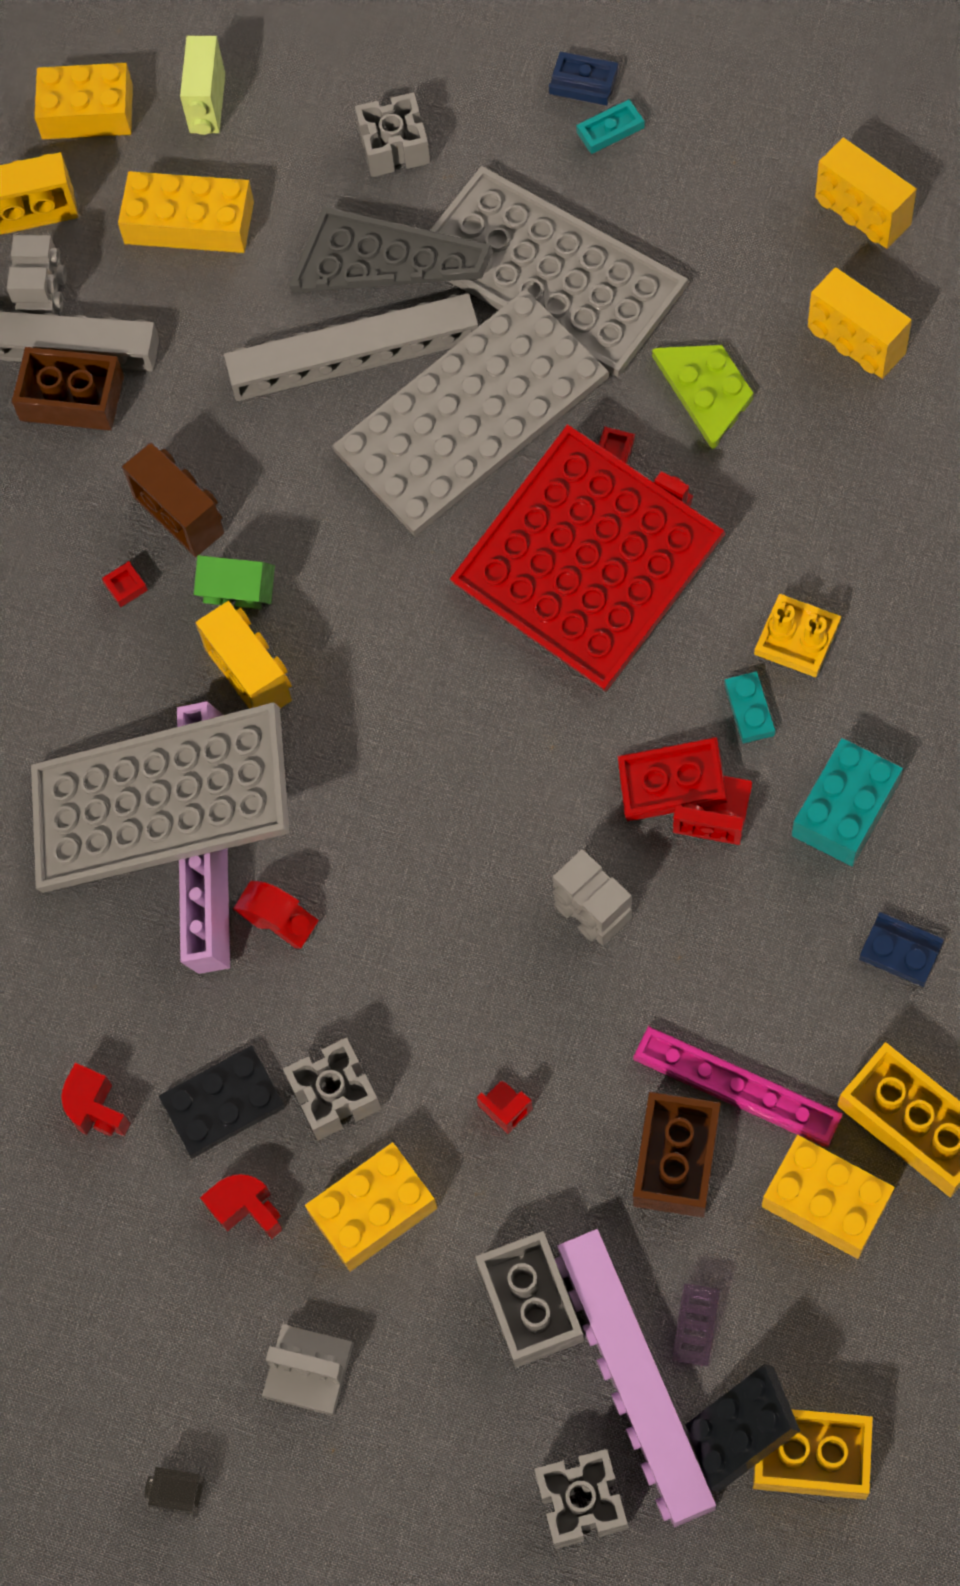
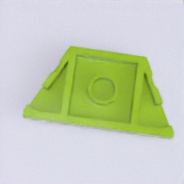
M722 345L653 349L652 357L711 449L716 448L728 428L731 429L738 420L740 412L745 411L752 402L753 391Z

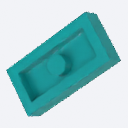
M630 99L577 124L576 133L589 152L593 154L644 129L645 121Z
M757 671L725 679L724 686L742 744L775 736V728Z

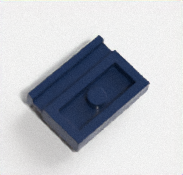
M560 51L551 83L548 86L549 94L607 106L619 71L618 63Z
M879 912L861 951L859 960L924 987L944 939Z

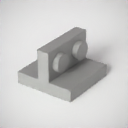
M282 1324L276 1347L269 1346L266 1356V1362L270 1369L262 1396L266 1399L334 1416L353 1342Z

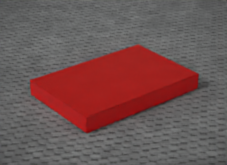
M717 737L617 756L627 822L674 813L676 805L684 807V805L693 804L707 807L727 803Z

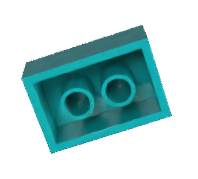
M841 738L794 820L792 837L853 867L900 784L903 768Z

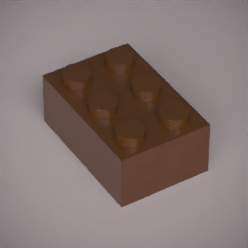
M25 347L12 398V404L19 420L112 431L124 380V374L118 357Z
M151 442L122 466L133 498L196 558L224 534L221 524L223 517L216 508L218 501L209 490L205 489L202 491L196 485L195 478L187 469L184 468L181 471L175 465L174 458L166 449L159 450Z
M649 1092L633 1191V1207L704 1218L720 1113V1102Z

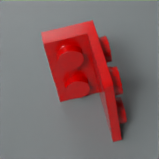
M724 776L727 803L707 807L687 804L684 807L676 805L673 817V833L740 845L752 781Z

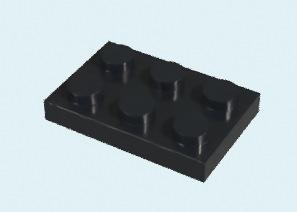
M252 1045L159 1095L192 1159L285 1108Z
M763 1364L685 1424L709 1489L717 1492L723 1490L800 1432L773 1366Z

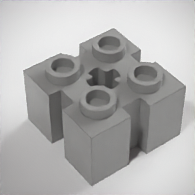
M414 92L390 98V105L380 107L379 101L355 106L358 129L363 148L365 149L371 177L395 172L394 165L405 163L407 169L430 164L428 141L420 119V112Z
M13 235L11 250L12 267H9L7 291L11 301L16 302L15 311H23L29 314L53 313L58 316V311L63 310V294L58 291H61V284H65L67 278L66 267L60 263L59 248H55L51 235Z
M583 849L552 876L553 887L556 888L553 891L554 906L564 917L569 918L571 916L581 922L578 928L588 940L593 941L596 939L603 946L632 919V909L630 908L632 905V895L613 877L610 878L602 871V867Z
M347 1037L322 1049L324 1058L313 1064L308 1056L283 1068L299 1104L308 1101L301 1105L317 1141L343 1129L340 1120L350 1115H353L357 1122L381 1110L378 1098L366 1074H363L360 1063ZM335 1085L337 1091L330 1094L328 1087Z
M607 1449L579 1456V1467L566 1470L564 1461L534 1469L543 1504L553 1502L555 1511L547 1513L546 1516L555 1549L584 1542L583 1531L596 1528L598 1536L602 1537L628 1529L620 1494L613 1496L609 1494L608 1487L616 1485ZM583 1491L584 1496L592 1497V1500L587 1501V1506L584 1508H580L578 1504H572L570 1501L571 1499H576L575 1492Z

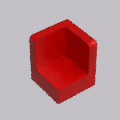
M500 1081L486 1096L481 1092L476 1097L478 1106L507 1134L533 1110L532 1100L522 1091L517 1094L505 1081Z

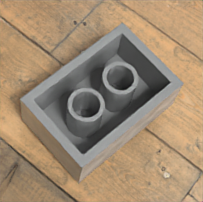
M544 1231L475 1256L478 1269L515 1368L584 1342L583 1332Z

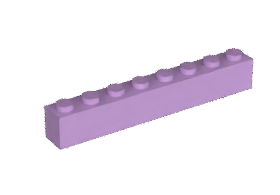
M208 701L177 707V727L223 716V714ZM227 848L179 860L180 961L198 974L230 968Z
M598 1229L557 1245L559 1257L554 1259L561 1278L568 1277L573 1290L569 1291L568 1295L576 1313L582 1310L587 1320V1324L583 1325L582 1328L589 1345L597 1344L602 1358L596 1361L605 1381L611 1378L617 1391L611 1394L619 1415L626 1413L631 1427L626 1429L630 1443L634 1450L641 1448L646 1462L640 1465L648 1485L650 1486L655 1483L661 1497L655 1501L663 1520L671 1519L675 1528L716 1509L715 1501Z

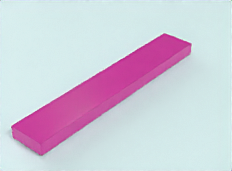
M649 1026L633 1056L634 1061L826 1148L829 1147L843 1115L838 1111Z

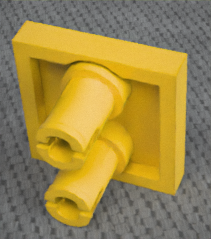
M779 594L754 649V655L816 678L839 627L841 616Z

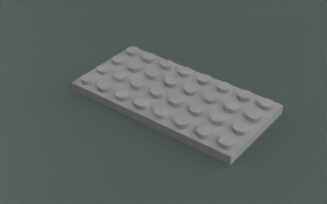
M483 166L478 169L430 229L432 232L489 244L493 249L492 256L481 279L448 282L498 310L526 289L611 374L618 378L688 286V279Z
M524 289L334 443L332 447L334 452L414 536H417L609 378V371Z
M274 702L31 765L36 889L42 893L290 833L280 707Z

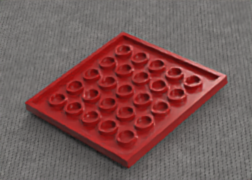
M567 424L449 580L607 692L725 536V531Z

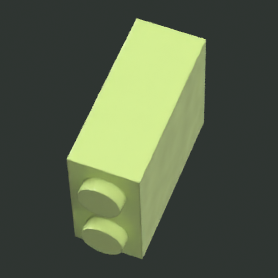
M186 36L180 98L189 133L201 135L220 133L225 69L217 36Z

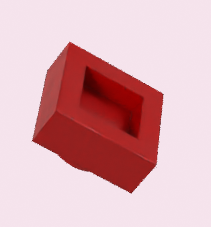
M129 561L102 577L104 585L120 608L148 591L146 584Z

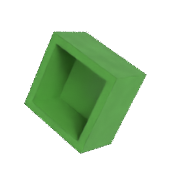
M198 555L194 595L202 596L203 603L222 605L228 600L229 602L230 600H236V607L261 609L262 603L271 604L275 565L258 561Z

